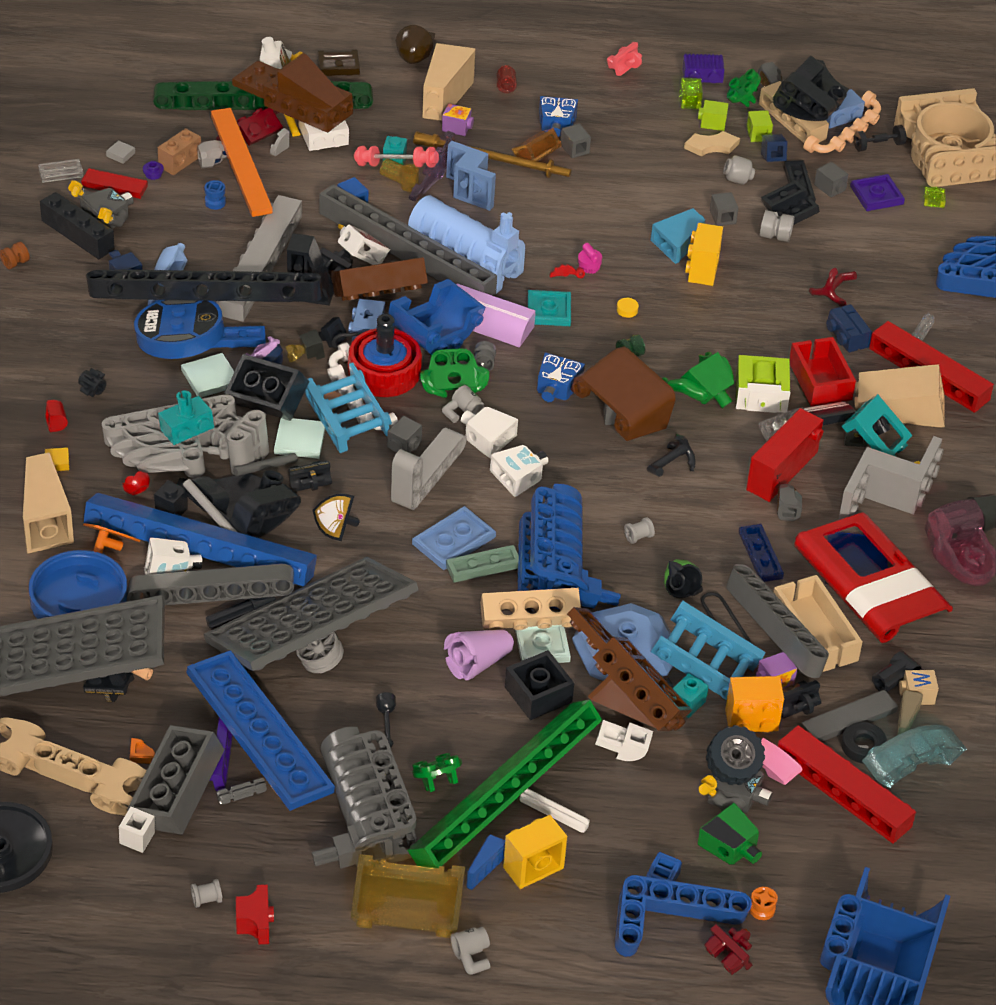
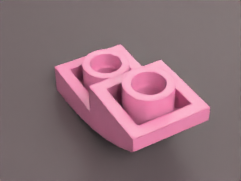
M764 738L761 740L765 748V760L762 767L765 768L768 777L786 785L802 771V767L775 744Z

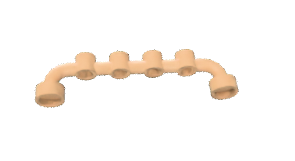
M868 90L863 95L864 106L866 108L872 106L873 109H868L864 116L857 118L849 128L845 127L838 137L834 136L829 144L820 145V140L810 135L805 141L803 149L810 153L814 151L829 153L834 149L841 152L846 145L845 140L852 143L855 132H866L869 126L868 122L872 125L878 122L881 105L876 100V94Z

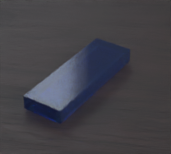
M762 524L739 527V535L757 575L763 582L783 579L784 572Z

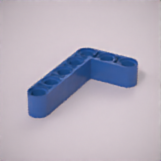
M631 875L625 879L619 895L615 949L620 955L625 957L632 956L637 952L643 937L645 911L728 924H741L745 921L751 909V899L746 893ZM628 889L636 890L638 894H632ZM655 893L663 895L664 898L656 897ZM681 897L689 899L690 903L682 901ZM707 901L713 902L716 907L708 905ZM733 906H739L743 911H738ZM626 913H631L636 918H629ZM624 937H629V938H631L634 942H633V943L626 942L623 938H624Z

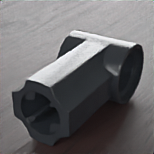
M899 651L892 657L887 666L873 674L872 682L879 692L882 690L888 692L899 685L900 681H903L905 670H921L922 666L904 651Z

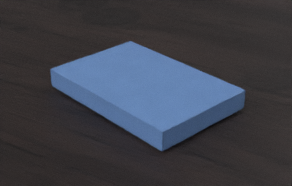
M464 506L412 538V545L441 569L445 570L447 569L446 559L469 555L494 539L496 531Z

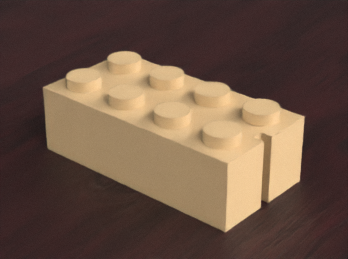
M817 575L798 580L795 601H793L796 587L794 582L774 587L775 595L828 651L829 657L823 672L834 669L836 664L841 667L859 661L862 640Z

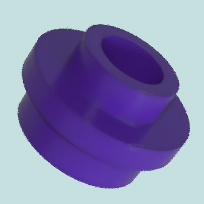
M150 161L143 166V173L151 180L159 179L164 172L163 165L157 161Z

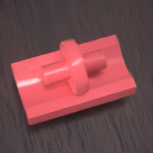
M632 42L627 47H621L618 54L607 58L609 69H615L617 76L623 75L631 68H638L642 64V55L637 51L638 42Z

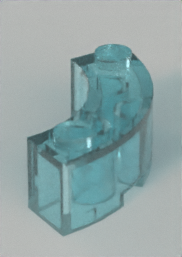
M926 725L908 730L893 737L881 746L873 747L862 761L879 783L891 788L900 779L915 771L918 764L927 762L929 765L945 764L950 766L967 748L951 728L943 725Z

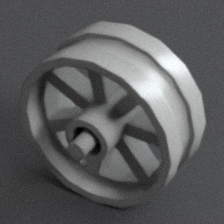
M332 632L328 637L309 643L304 649L296 650V653L307 671L324 673L334 668L340 662L344 649L336 633Z

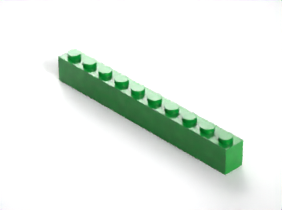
M591 700L571 703L415 842L407 851L419 870H438L593 730L602 721V718Z

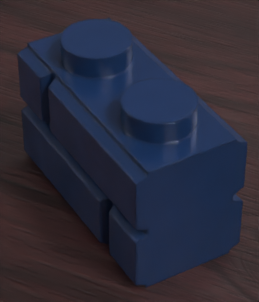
M851 304L829 311L826 325L828 330L836 335L839 345H843L849 353L870 346L873 332Z

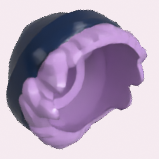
M271 336L267 337L268 343L258 345L254 352L249 355L280 365L283 363V349L280 345V340L274 339Z

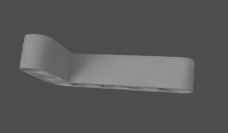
M443 428L420 457L400 449L392 462L391 501L410 510H415L461 454L466 445L467 437L451 429Z

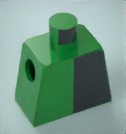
M735 803L700 828L698 845L729 865H734L743 857L750 863L755 864L762 856V851L756 847L759 836L757 827Z

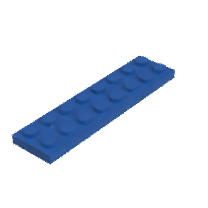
M231 650L187 666V675L289 811L334 793V784Z

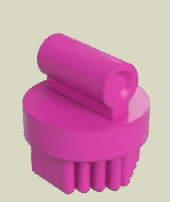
M585 243L582 247L583 250L578 255L579 267L583 268L586 273L594 274L602 264V254L593 249L589 243Z

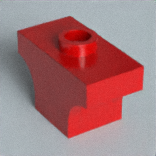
M257 885L256 890L251 895L236 897L237 934L254 936L258 941V945L269 944V922H274V906H268V885Z

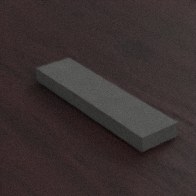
M882 690L802 722L801 727L823 742L843 734L846 728L853 723H871L896 713L898 705L885 690Z

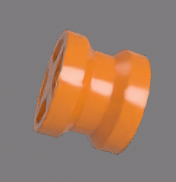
M762 886L752 892L750 913L754 918L769 920L774 916L778 896L773 889Z

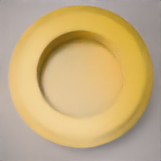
M622 298L617 302V313L626 318L634 317L638 313L639 304L632 298Z

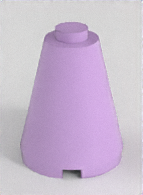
M506 630L466 631L449 634L444 642V650L448 649L449 657L445 658L446 663L456 678L470 680L509 654L513 649V638Z

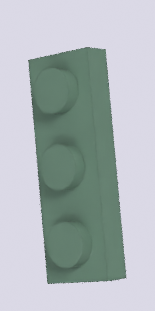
M514 545L446 559V567L453 583L518 569L519 555Z

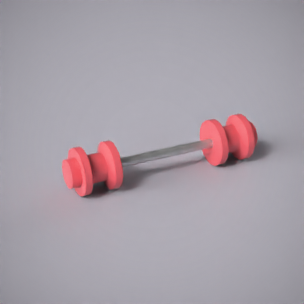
M359 146L354 153V159L359 166H365L369 162L372 167H376L379 164L380 158L413 159L416 167L421 168L426 163L427 167L433 168L439 161V154L434 147H428L426 151L422 147H416L413 155L380 154L377 146H371L369 150L365 146Z

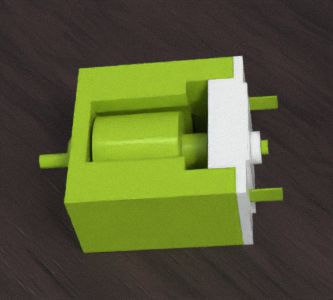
M739 355L736 370V409L787 413L790 397L789 359Z

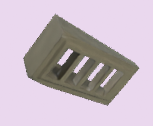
M906 690L903 692L896 736L898 744H902L920 710L923 699L922 693Z

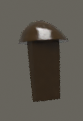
M418 25L405 26L399 31L395 40L399 55L409 64L419 63L428 58L433 49L435 33L428 32Z

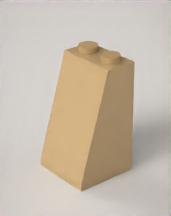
M436 43L424 83L423 118L442 121L447 105H456L473 84L475 48Z
M939 364L859 372V382L855 384L856 395H858V397H855L856 410L866 401L879 394L902 423L945 427V396Z
M50 453L26 457L23 524L27 554L74 543L71 508Z

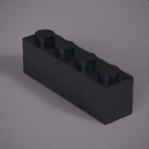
M54 192L40 201L41 221L98 260L115 250L114 231L59 193Z

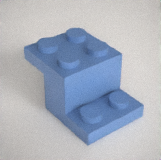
M451 141L448 144L446 178L454 180L453 198L490 211L494 207L496 174L488 171V153Z

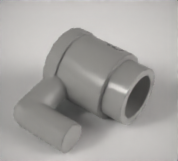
M464 385L455 391L452 401L442 408V413L453 423H456L459 420V415L453 411L454 409L459 407L463 412L468 410L476 415L484 408V403L471 388Z
M473 927L451 934L450 940L453 952L462 961L467 974L473 975L490 969V963L487 958L473 962L471 955L482 952L483 949L490 946L489 937L484 927L477 929Z

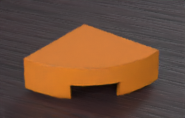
M131 738L130 761L150 764L155 756L154 750L145 744L143 740Z

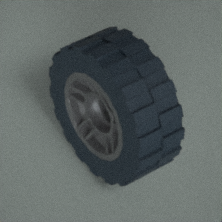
M733 725V727H725L714 736L706 750L707 766L712 771L714 777L719 778L721 782L728 783V785H742L744 782L751 781L756 776L765 760V748L761 743V739L755 735V732L748 730L744 726L738 727V725ZM732 754H739L738 759L733 758Z

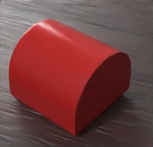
M47 400L45 419L50 432L61 431L68 424L64 406L58 400Z

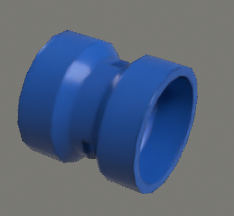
M218 180L207 182L204 187L206 207L213 210L223 208L226 204V197L224 195L225 184Z

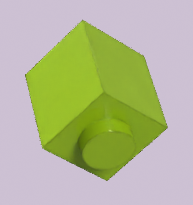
M705 100L704 107L699 108L698 119L702 120L701 128L725 131L729 103Z

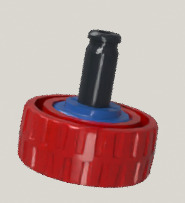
M390 314L378 316L377 328L358 335L352 341L348 351V375L350 376L349 364L354 363L357 370L363 372L365 383L376 397H394L410 391L418 383L422 368V352L419 344L405 332L394 329L395 319Z

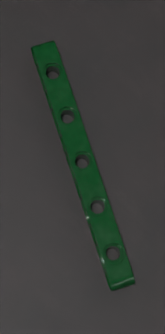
M232 81L162 82L154 87L153 103L159 109L219 110L231 108L232 110H258L262 108L265 110L268 108L264 106L263 98L233 86ZM331 81L334 86L352 93L353 109H366L372 106L373 89L369 83Z

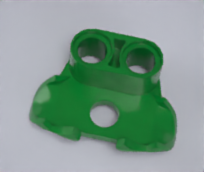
M467 349L437 350L433 353L429 369L421 371L420 377L422 386L427 393L446 398L447 392L445 390H457L464 385L471 388L474 393L482 391L488 384L489 370L478 366L473 354ZM459 361H465L467 364H460ZM437 362H443V363H445V365H442V366H441V365H438V364H436V363H437ZM448 377H460L461 381L457 384H452L449 382Z

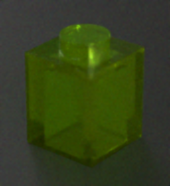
M681 78L679 95L682 109H699L701 107L703 95L701 78Z

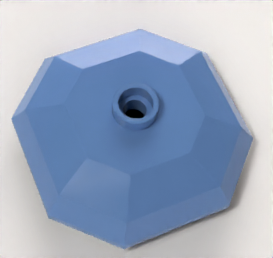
M632 603L592 612L613 637L628 638L662 677L669 674L673 666L651 653V650L661 636L668 639L671 634L664 618L660 614ZM576 631L572 641L589 675L604 681L609 675H603L596 668L595 664L597 662L593 659V656L599 649L594 650L586 641L588 637L582 631Z

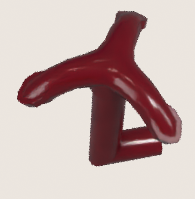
M833 268L829 272L825 286L822 288H810L809 292L812 296H827L841 307L846 306V300L840 298L834 291L843 281L856 280L857 274L855 271L837 275V269Z

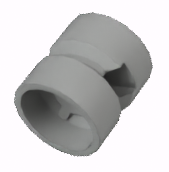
M765 210L760 237L771 239L773 236H776L779 241L789 242L795 216L788 214L778 216L777 212Z

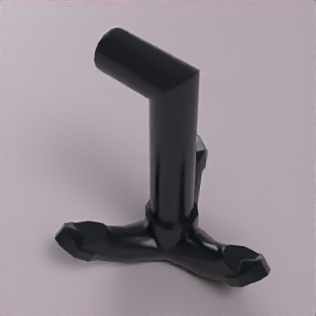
M676 434L674 438L677 441H670L667 445L668 449L673 450L649 465L647 471L661 477L664 473L662 468L684 454L688 458L690 471H694L696 464L695 454L689 445L688 439Z

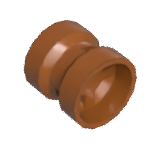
M21 241L13 244L11 248L6 247L0 250L1 261L7 269H12L18 263H25L30 259L29 252Z

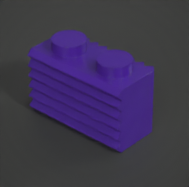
M684 54L682 66L684 82L723 83L725 71L723 56L718 54Z

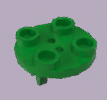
M749 69L740 78H733L728 84L730 88L727 93V99L731 103L741 102L746 107L750 106L749 101L755 104L756 98L753 92L758 91L761 81L760 75L754 69Z
M450 753L436 756V761L433 762L420 761L412 765L413 777L422 778L425 790L429 792L435 791L433 779L443 773H446L449 783L457 784L456 768L462 765L458 755L450 756Z

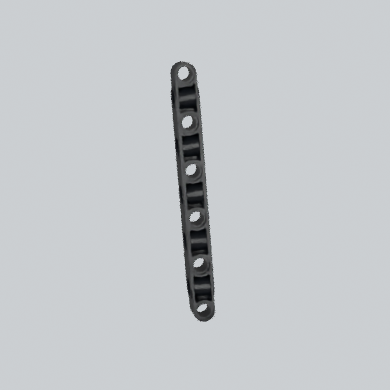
M93 270L86 274L88 292L92 298L255 302H315L322 299L321 276L317 273Z

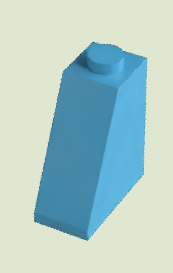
M692 208L652 224L651 241L675 264L679 263L688 253L689 244H693L690 243L692 231L697 230L698 223L705 224V219Z

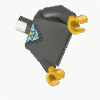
M71 181L68 190L71 191L74 197L80 198V208L111 229L123 226L124 222L128 219V206L134 203L133 197L129 192L119 195L112 188L90 192L82 188L83 185L78 181Z
M732 754V757L738 759L739 754ZM761 771L751 781L744 782L742 785H728L726 782L719 781L720 779L717 777L714 778L711 775H707L701 780L703 784L699 786V792L702 795L709 793L707 803L718 806L722 811L735 803L743 813L749 812L754 801L768 806L773 792L762 788L764 774Z

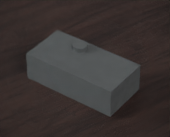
M170 725L127 811H129L130 807H134L155 816V830L183 835L225 750L215 733Z

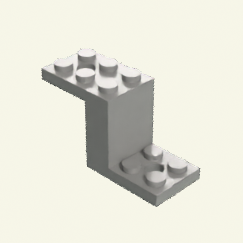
M933 436L920 464L867 447L844 490L838 520L857 514L858 503L862 504L865 498L914 515L917 507H922L926 497L924 493H929L931 489L932 477L936 478L940 465H937V462H940L944 449L940 448L942 439Z

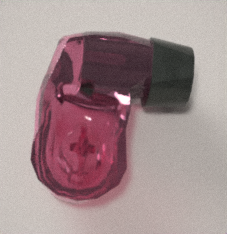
M987 494L955 500L939 506L929 513L925 524V532L935 559L956 579L972 586H983L993 579L996 575V550L988 541L985 532L996 528V495Z

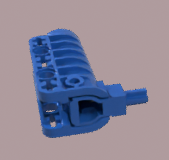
M554 484L552 489L538 487L531 499V512H525L519 521L518 591H529L527 588L528 584H531L530 591L579 588L580 604L582 606L594 609L598 601L618 606L621 594L602 589V580L588 577V571L583 570V500L580 492L566 484ZM529 550H531V552H530V562H528V561H529V554H527ZM525 569L531 570L535 575L528 574Z

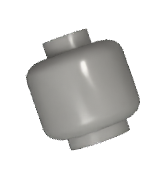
M734 155L731 159H727L723 174H726L727 180L744 185L748 180L753 179L755 168H752L751 160Z

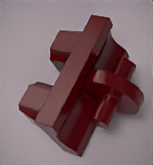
M717 924L710 929L712 936L704 944L705 949L714 958L725 949L729 955L721 963L731 975L742 967L749 970L753 966L749 961V955L741 948L743 947L748 951L752 947V944L748 942L751 933L746 928L740 931L731 928L728 933L733 937L732 939Z

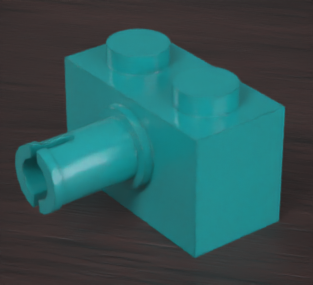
M186 390L176 394L178 405L158 413L160 430L173 445L214 428L212 410L200 396L191 399V393Z

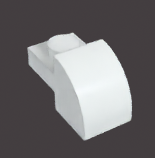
M603 720L595 745L617 752L616 759L635 761L646 755L653 731L629 723L628 727L624 728Z

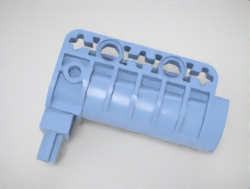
M431 195L423 197L414 207L408 226L496 274V294L502 290L504 276L507 278H517L524 271L525 244L519 239V230L512 227V213H501L500 226L493 230L482 225L479 221L471 219L468 215L460 213L455 208L449 207Z

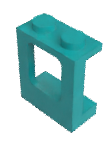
M879 394L866 401L842 425V428L847 433L856 429L872 449L895 457L896 452L900 453L908 446L906 442L912 437L909 430ZM881 416H884L900 435V438L889 448L873 430V424Z

